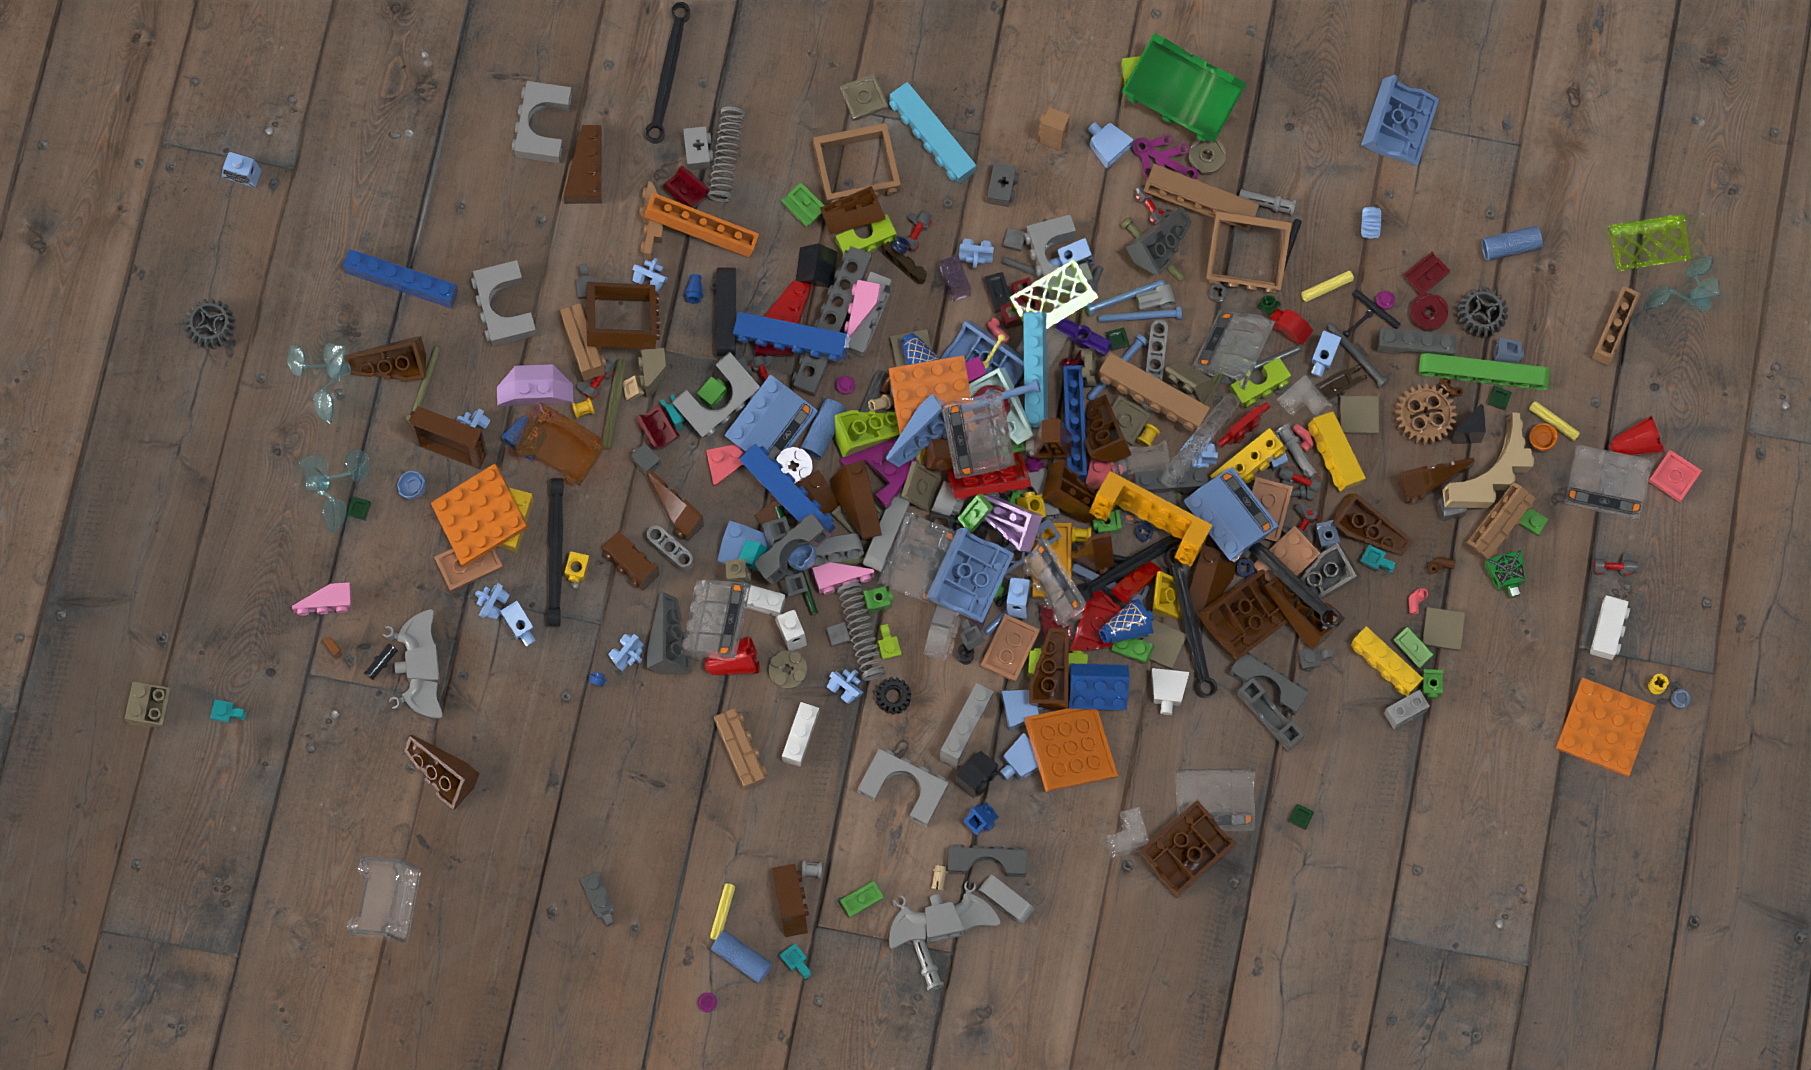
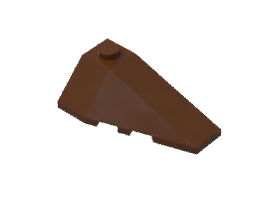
M421 336L344 356L350 375L384 377V379H401V381H411L426 377V352Z
M1106 394L1089 401L1085 445L1090 457L1115 463L1131 456L1130 449Z
M931 439L921 461L922 465L929 469L938 470L958 467L953 440ZM968 440L967 451L969 446L971 461L975 463L1000 456L1005 443L1000 441Z
M865 461L847 464L830 479L833 494L863 540L881 536L882 532Z
M649 469L647 471L648 478L675 529L674 533L681 540L684 538L688 542L704 527L703 515L686 499L682 501L678 492L674 489L669 491L666 482Z
M1049 628L1029 684L1030 705L1045 709H1068L1069 629Z
M409 735L404 752L415 767L421 769L427 777L425 779L426 782L432 784L437 792L435 794L452 810L456 809L474 789L480 773L465 761L414 735Z

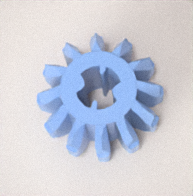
M1364 207L1362 210L1361 235L1368 239L1378 238L1381 229V210L1375 207Z

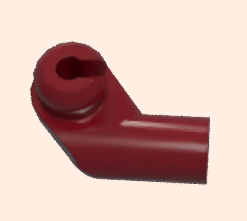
M1081 350L1075 359L1064 358L1061 362L1062 366L1082 365L1084 361H1082Z

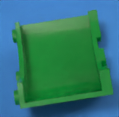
M1154 33L1124 86L1122 93L1128 96L1126 99L1132 103L1137 104V102H1140L1163 115L1162 119L1172 124L1174 121L1196 133V138L1206 143L1208 139L1214 143L1247 83Z

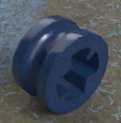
M897 236L895 242L891 244L893 249L900 254H905L911 246L901 236Z
M1149 524L1139 525L1136 530V538L1140 542H1149L1153 537V528ZM1142 529H1145V531L1149 532L1150 534H1147V537H1144L1143 534H1139V532H1142Z
M1243 559L1237 564L1236 571L1240 577L1246 578L1253 573L1254 565L1250 560ZM1242 564L1244 566H1250L1248 569L1250 571L1248 573L1246 571H1244L1243 573L1240 571L1242 569V567H1240Z

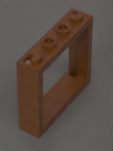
M587 282V346L656 349V340H660V330H657L660 327V318L656 317H659V305H656L659 304V293H656L655 285ZM595 299L649 301L650 331L595 328Z
M417 406L415 411L411 412L409 422L417 446L481 469L488 453L482 430Z

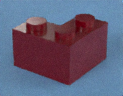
M1030 277L1013 282L1011 292L1015 301L1000 306V316L1006 330L1024 324L1023 313L1042 312Z

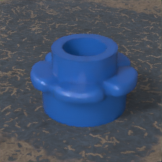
M595 671L593 675L589 674L590 683L604 687L605 681H607L604 678L605 674Z

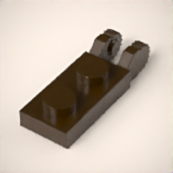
M889 241L884 245L882 254L905 275L920 285L926 281L927 271L922 266H916L910 257L895 251Z
M1356 365L1348 370L1345 369L1314 385L1313 389L1321 403L1323 404L1367 380L1366 374L1359 376L1355 380L1351 377L1352 374L1362 369L1361 365Z

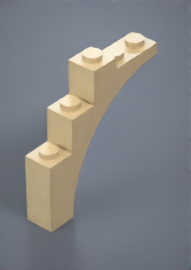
M1513 412L1506 418L1504 446L1498 460L1488 472L1465 482L1449 483L1443 489L1445 508H1488L1495 502L1496 493L1494 490L1507 491L1511 484L1515 482L1514 473H1527L1533 467L1534 456L1531 449L1524 448L1525 438L1522 436L1523 421L1520 419V413Z

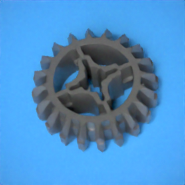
M1479 287L1477 292L1475 289H1471L1470 293L1466 292L1465 298L1460 299L1461 304L1457 307L1459 310L1457 317L1461 318L1459 323H1465L1463 329L1470 328L1469 334H1473V331L1477 332V337L1481 333H1483L1484 337H1487L1488 332L1492 336L1495 334V331L1500 332L1501 326L1504 327L1506 324L1504 320L1508 319L1506 314L1508 308L1504 307L1506 301H1500L1502 294L1495 296L1496 290L1490 293L1489 287L1485 291ZM1474 302L1475 310L1469 314L1468 306ZM1483 310L1486 312V314H1481L1479 311ZM1497 310V319L1491 322L1490 315L1493 314V311Z
M213 298L210 300V303L204 299V304L202 305L197 301V308L191 306L192 313L187 312L186 316L188 318L184 319L186 324L184 329L188 332L187 337L192 338V343H197L200 348L205 345L206 349H209L210 345L216 349V344L218 343L220 346H223V340L229 342L230 339L227 335L233 336L234 332L231 329L236 328V325L233 323L236 321L235 317L232 316L233 311L228 310L227 304L222 306V301L220 300L215 304ZM207 312H217L219 314L210 315ZM202 315V321L195 327L197 319ZM206 318L213 324L214 330L207 324ZM225 321L224 327L218 333L217 328ZM201 333H210L213 336H203Z

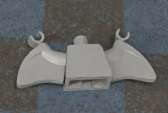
M430 609L409 619L399 633H396L390 626L385 627L388 631H391L390 635L383 634L387 640L392 641L396 638L398 642L405 644L407 648L405 652L406 661L395 662V673H407V679L410 682L409 689L402 694V697H392L389 699V703L397 700V705L392 708L400 709L403 702H406L412 710L423 716L441 719L443 714L437 700V687L440 684L438 653L431 635L434 612Z
M967 882L965 883L964 889L966 894L963 895L962 901L955 906L952 902L943 903L941 894L931 896L932 906L926 907L925 912L913 911L910 906L905 905V897L898 896L902 904L898 905L895 900L892 901L894 907L901 908L902 910L892 923L889 947L895 949L913 940L926 939L927 943L960 937L963 936L964 931L977 926L997 927L1000 925V920L987 902L972 895V892L976 889L975 883L972 890H968L966 887Z

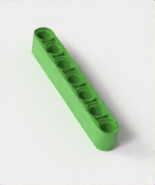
M1430 353L1420 355L1419 374L1421 376L1535 390L1549 389L1550 369L1546 367Z

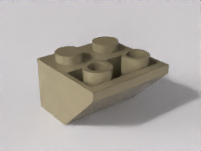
M664 348L641 350L642 356L638 357L640 374H644L640 375L641 387L646 392V398H650L667 379Z
M1183 360L1169 365L1165 369L1168 376L1167 379L1172 387L1201 403L1204 402L1215 388L1211 378Z
M132 682L124 718L127 724L141 727L163 726L171 688Z

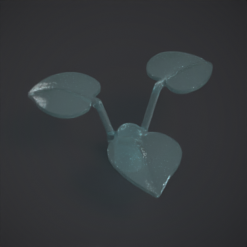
M1708 255L1699 258L1691 263L1686 270V276L1688 278L1695 277L1698 285L1691 292L1692 300L1678 291L1670 289L1669 285H1663L1654 289L1649 294L1644 304V311L1663 306L1670 300L1672 293L1686 300L1692 306L1696 305L1701 312L1708 311L1713 306L1710 298L1720 296V282L1717 277H1709L1700 283L1699 276L1705 275L1711 269L1713 257Z
M328 343L324 348V360L328 365L305 364L306 355L299 346L290 345L288 347L287 360L289 368L294 375H302L304 368H327L328 375L334 378L322 387L320 392H315L313 397V405L317 415L324 422L332 424L334 403L331 395L325 390L335 382L340 381V377L350 374V365L347 361H344L346 346Z
M354 449L348 453L346 458L348 472L332 476H326L325 474L328 470V463L322 455H310L298 462L306 478V488L309 491H318V495H324L330 499L325 500L323 504V516L331 533H334L344 522L346 507L341 499L334 500V497L324 492V490L328 488V480L350 474L355 482L365 479L369 471V458L366 452L360 449Z

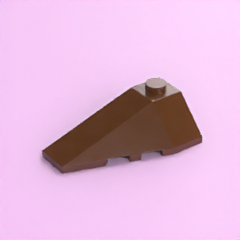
M1474 458L1453 461L1448 464L1449 466L1440 463L1431 469L1423 466L1404 471L1399 485L1405 504L1422 502V499L1471 468L1475 462Z
M819 470L796 484L798 488L802 486L809 493L806 497L810 501L815 499L821 506L819 510L823 514H829L839 506L830 486ZM777 499L754 515L762 527V524L778 519L774 507L781 505L784 515L790 524L797 523V520Z
M1357 493L1348 494L1337 509L1333 524L1347 536L1403 556L1413 542L1409 536Z
M1110 532L1089 537L1083 546L1078 547V551L1072 552V560L1096 574L1100 573V575L1115 567Z
M1205 545L1202 547L1189 590L1198 627L1202 621L1197 614L1222 596L1225 589L1232 582L1238 560L1236 562L1230 561L1222 550Z
M1277 576L1265 585V588L1295 631L1313 650L1323 643L1336 629L1324 626L1320 619L1321 615ZM1327 602L1324 603L1328 608H1334ZM1334 611L1327 613L1325 617L1326 623L1332 625L1337 621V614Z

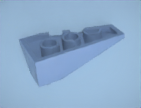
M931 394L918 406L886 459L900 467L918 456L920 450L929 446L931 439H940L941 437L945 439L951 435L949 423L951 408L943 400Z
M729 520L717 562L726 564L725 560L739 559L746 540L759 542L769 549L765 533Z

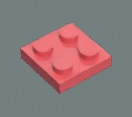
M1669 450L1648 482L1678 502H1681L1702 470Z

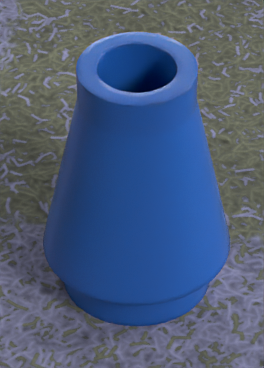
M699 274L690 275V280L684 294L686 301L689 303H699L703 298L702 277Z

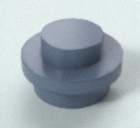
M1678 689L1673 692L1671 701L1675 707L1682 709L1690 704L1691 696L1686 690Z

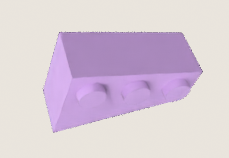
M985 495L993 509L984 519L994 528H997L1019 551L1031 552L1043 515L997 496Z

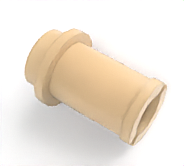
M886 394L882 395L881 398L868 401L870 411L883 408L887 410L893 405L892 397Z
M935 865L931 889L937 890L938 885L939 891L944 890L945 876L948 874V871H946L947 867Z

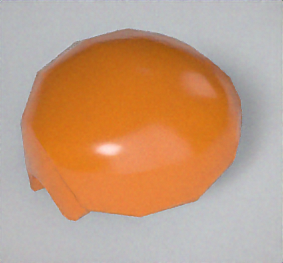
M1537 424L1530 432V443L1541 452L1549 451L1556 446L1558 433L1555 427L1550 424Z

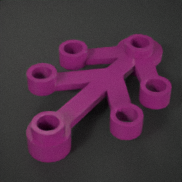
M1164 134L1162 138L1151 141L1144 137L1134 141L1133 150L1137 155L1141 156L1145 177L1148 178L1149 176L1145 174L1146 170L1152 169L1148 156L1150 155L1155 158L1158 166L1165 167L1167 165L1184 176H1187L1189 171H1193L1194 176L1191 178L1198 179L1199 174L1196 168H1186L1169 158L1179 154H1188L1190 148L1187 143H1181L1178 147L1158 152L1153 148L1163 144L1169 146L1173 143L1171 134ZM1167 136L1171 137L1169 143L1164 142V138ZM1141 143L1146 145L1144 150L1139 149ZM1184 145L1187 146L1186 152L1180 150Z

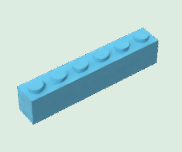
M908 82L890 94V107L900 113L903 123L905 125L909 124L913 129L912 133L914 136L924 142V148L928 153H933L937 164L947 170L946 173L952 181L955 180L959 185L976 172L977 165Z
M1047 312L1023 313L1024 384H1031L1032 380L1037 379L1041 392L1036 393L1034 390L1025 393V414L1031 428H1039L1042 420H1048Z

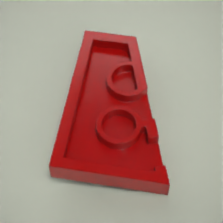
M793 280L764 317L800 324L812 285Z

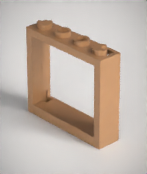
M887 123L813 137V146L827 204L870 186L831 193L822 149L882 137L893 181L871 186L877 198L886 194L892 196L893 193L901 191V183Z
M1216 211L1206 279H1210L1209 283L1220 284L1221 281L1228 282V286L1239 287V284L1247 285V289L1258 290V287L1266 288V292L1276 293L1277 290H1281L1292 223ZM1221 220L1284 229L1276 283L1213 273Z

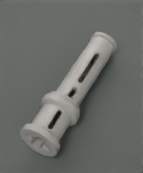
M1241 189L1239 197L1250 199L1260 206L1272 208L1274 212L1281 211L1289 213L1290 216L1294 214L1297 201L1295 199L1293 201L1283 199L1281 196L1274 198Z
M1290 423L1283 425L1275 433L1280 435L1284 445L1290 450L1306 478L1313 477L1314 474H1317V471L1301 448L1299 437L1294 435L1290 428Z
M913 940L923 968L921 974L925 977L928 985L927 990L930 992L942 988L944 983L939 978L938 967L932 962L925 940Z

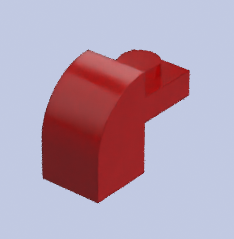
M1287 308L1285 311L1276 309L1266 323L1270 328L1282 331L1290 341L1304 345L1314 331L1304 318Z

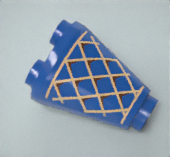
M910 333L902 338V349L907 365L940 359L914 333Z
M1139 599L1131 601L1102 626V629L1099 630V635L1106 644L1147 637L1154 633L1151 622L1154 620L1153 614L1150 610L1144 608Z

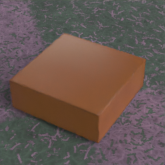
M326 637L323 641L337 660L342 656L341 650L331 637Z

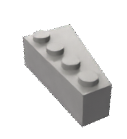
M870 272L867 282L877 283L882 286L877 307L850 339L847 351L861 358L865 356L891 294L892 279Z

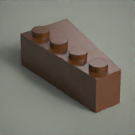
M582 125L563 195L564 204H602L601 125Z

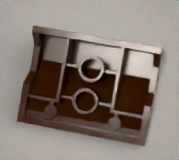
M1263 569L1247 576L1197 614L1207 630L1236 660L1240 659L1289 622L1265 588L1267 583Z
M1196 800L1139 852L1165 886L1178 898L1233 850L1237 843L1223 832L1213 816Z

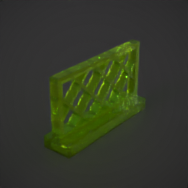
M1685 214L1611 225L1608 228V232L1611 235L1617 271L1691 260ZM1681 227L1682 236L1678 240L1670 233L1673 228ZM1655 231H1661L1666 235L1661 243L1651 237ZM1641 233L1647 237L1642 246L1633 240L1636 234ZM1623 236L1629 241L1624 249L1617 245L1616 237ZM1667 237L1676 242L1672 250L1662 245ZM1649 240L1658 245L1653 254L1644 248ZM1630 243L1640 248L1635 256L1626 251ZM1678 244L1685 249L1686 256L1679 257L1673 253ZM1660 247L1669 253L1666 259L1661 260L1655 256ZM1641 250L1651 256L1647 262H1641L1636 258ZM1623 253L1632 259L1629 265L1621 266L1620 257Z
M1073 259L1009 299L1023 322L1022 310H1025V313L1028 311L1042 312L1044 301L1053 303V312L1047 313V328L1094 301L1098 296L1092 290L1076 261ZM1071 265L1076 271L1075 278L1064 276L1067 267ZM1052 276L1061 278L1059 288L1048 286L1049 279ZM1063 279L1074 281L1072 291L1061 289ZM1076 282L1084 284L1087 291L1083 294L1074 293ZM1040 286L1045 288L1042 298L1032 295L1034 287ZM1047 288L1058 291L1055 301L1045 299ZM1060 292L1071 294L1068 303L1058 302ZM1021 295L1029 297L1026 307L1019 306L1015 299ZM1031 298L1041 300L1039 311L1029 308Z

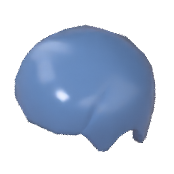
M407 471L401 475L397 483L399 494L408 500L421 497L426 490L424 476L417 471Z
M802 545L796 548L788 559L789 565L799 571L812 567L816 560L814 546Z

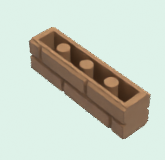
M1623 286L1592 356L1594 360L1610 365L1639 299V292Z
M581 303L561 309V317L583 380L604 375V367L607 364L604 355L600 356L598 352L602 351L601 347L587 346L586 309H583Z
M1513 482L1467 543L1479 554L1490 559V557L1498 552L1500 544L1509 538L1513 527L1521 522L1523 514L1532 508L1533 501L1536 498L1522 486Z
M733 708L725 713L716 715L714 717L715 724L744 790L764 783L766 781L765 776L768 774L764 764L760 765L757 758H760L757 748H752L750 741L753 739L749 729L745 730L742 725L745 723L742 713H737L736 708Z

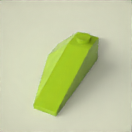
M850 410L834 416L836 443L843 457L891 439L899 438L900 436L896 412L875 413V411L858 412V410Z

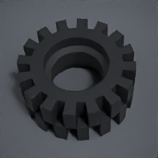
M891 677L889 680H883V683L879 684L876 692L877 704L887 714L889 712L892 715H895L897 712L898 714L902 713L910 705L911 690L909 685L905 684L903 679L901 681L897 677L896 679ZM891 689H896L901 693V699L896 703L889 702L886 698L887 692Z

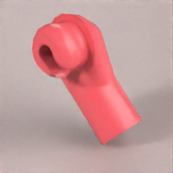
M992 318L991 321H988V329L996 338L1000 334L1005 335V340L1002 342L1006 343L1010 336L998 327L1000 321Z
M1296 424L1292 431L1302 438L1303 442L1300 446L1304 452H1307L1313 447L1311 435L1301 425Z
M1418 588L1409 596V614H1419V603L1427 598V589Z

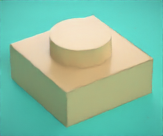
M633 376L623 382L626 400L632 401L644 394L640 376Z

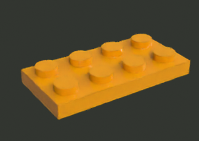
M1053 523L1061 538L1046 547V551L1049 552V556L1052 557L1051 560L1055 562L1054 564L1057 565V569L1061 572L1060 574L1065 578L1064 581L1071 588L1072 523ZM1051 527L1044 530L1042 534L1043 539H1051L1055 536ZM1034 540L1033 550L1037 548L1038 540ZM1037 553L1034 555L1032 598L1068 599L1064 595L1065 593L1062 592L1063 589L1057 584V580L1054 579L1055 576L1051 574L1052 572L1049 571V567L1046 566L1047 563L1041 558V554Z

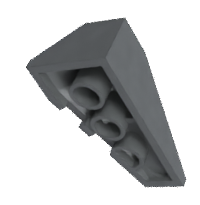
M1179 207L1126 246L1135 264L1156 276L1160 275L1170 266L1171 258L1177 252L1180 240L1184 238L1192 223L1184 207Z
M1337 543L1322 552L1300 580L1322 600L1360 579L1361 576L1352 560L1341 545Z
M664 592L660 593L648 644L647 668L659 674L691 673L690 649L686 648L684 639L687 636L686 632H682L680 624L682 616L676 597Z

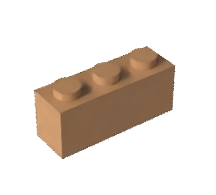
M1051 107L1048 108L1047 113L1043 112L1040 118V130L1038 133L1040 143L1061 151L1068 135L1070 115Z

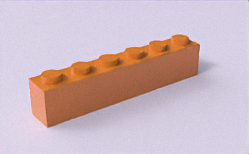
M656 193L652 194L643 216L748 258L753 252L759 236L756 232Z

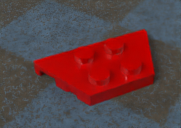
M1101 590L1094 592L1093 598L1085 603L1070 653L1072 651L1086 652L1106 649L1113 646V643L1106 644L1102 641L1099 630L1120 612L1122 608L1115 604Z

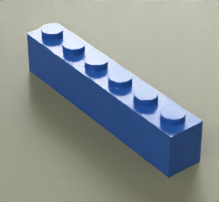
M352 249L349 250L343 265L347 274L451 309L458 294L456 284Z
M738 312L733 330L734 336L738 338L737 340L743 343L753 341L756 342V345L762 347L772 345L774 346L773 348L778 350L792 349V352L797 354L807 352L810 353V356L821 358L822 355L828 357L829 360L837 362L839 359H846L851 339L846 333Z
M1082 365L1063 366L1065 426L1072 435L1071 458H1066L1067 467L1072 472L1076 471L1080 475L1078 478L1082 482H1086L1087 464Z
M754 444L739 459L799 523L806 516L813 513L823 522L830 533L836 528L832 524L835 520L828 513L823 514L819 510L821 506L815 499L810 501L806 497L809 493L802 486L798 488L794 484L796 480L789 472L784 474L781 471L783 466L776 459L772 461L768 457L770 453L763 445L759 448Z

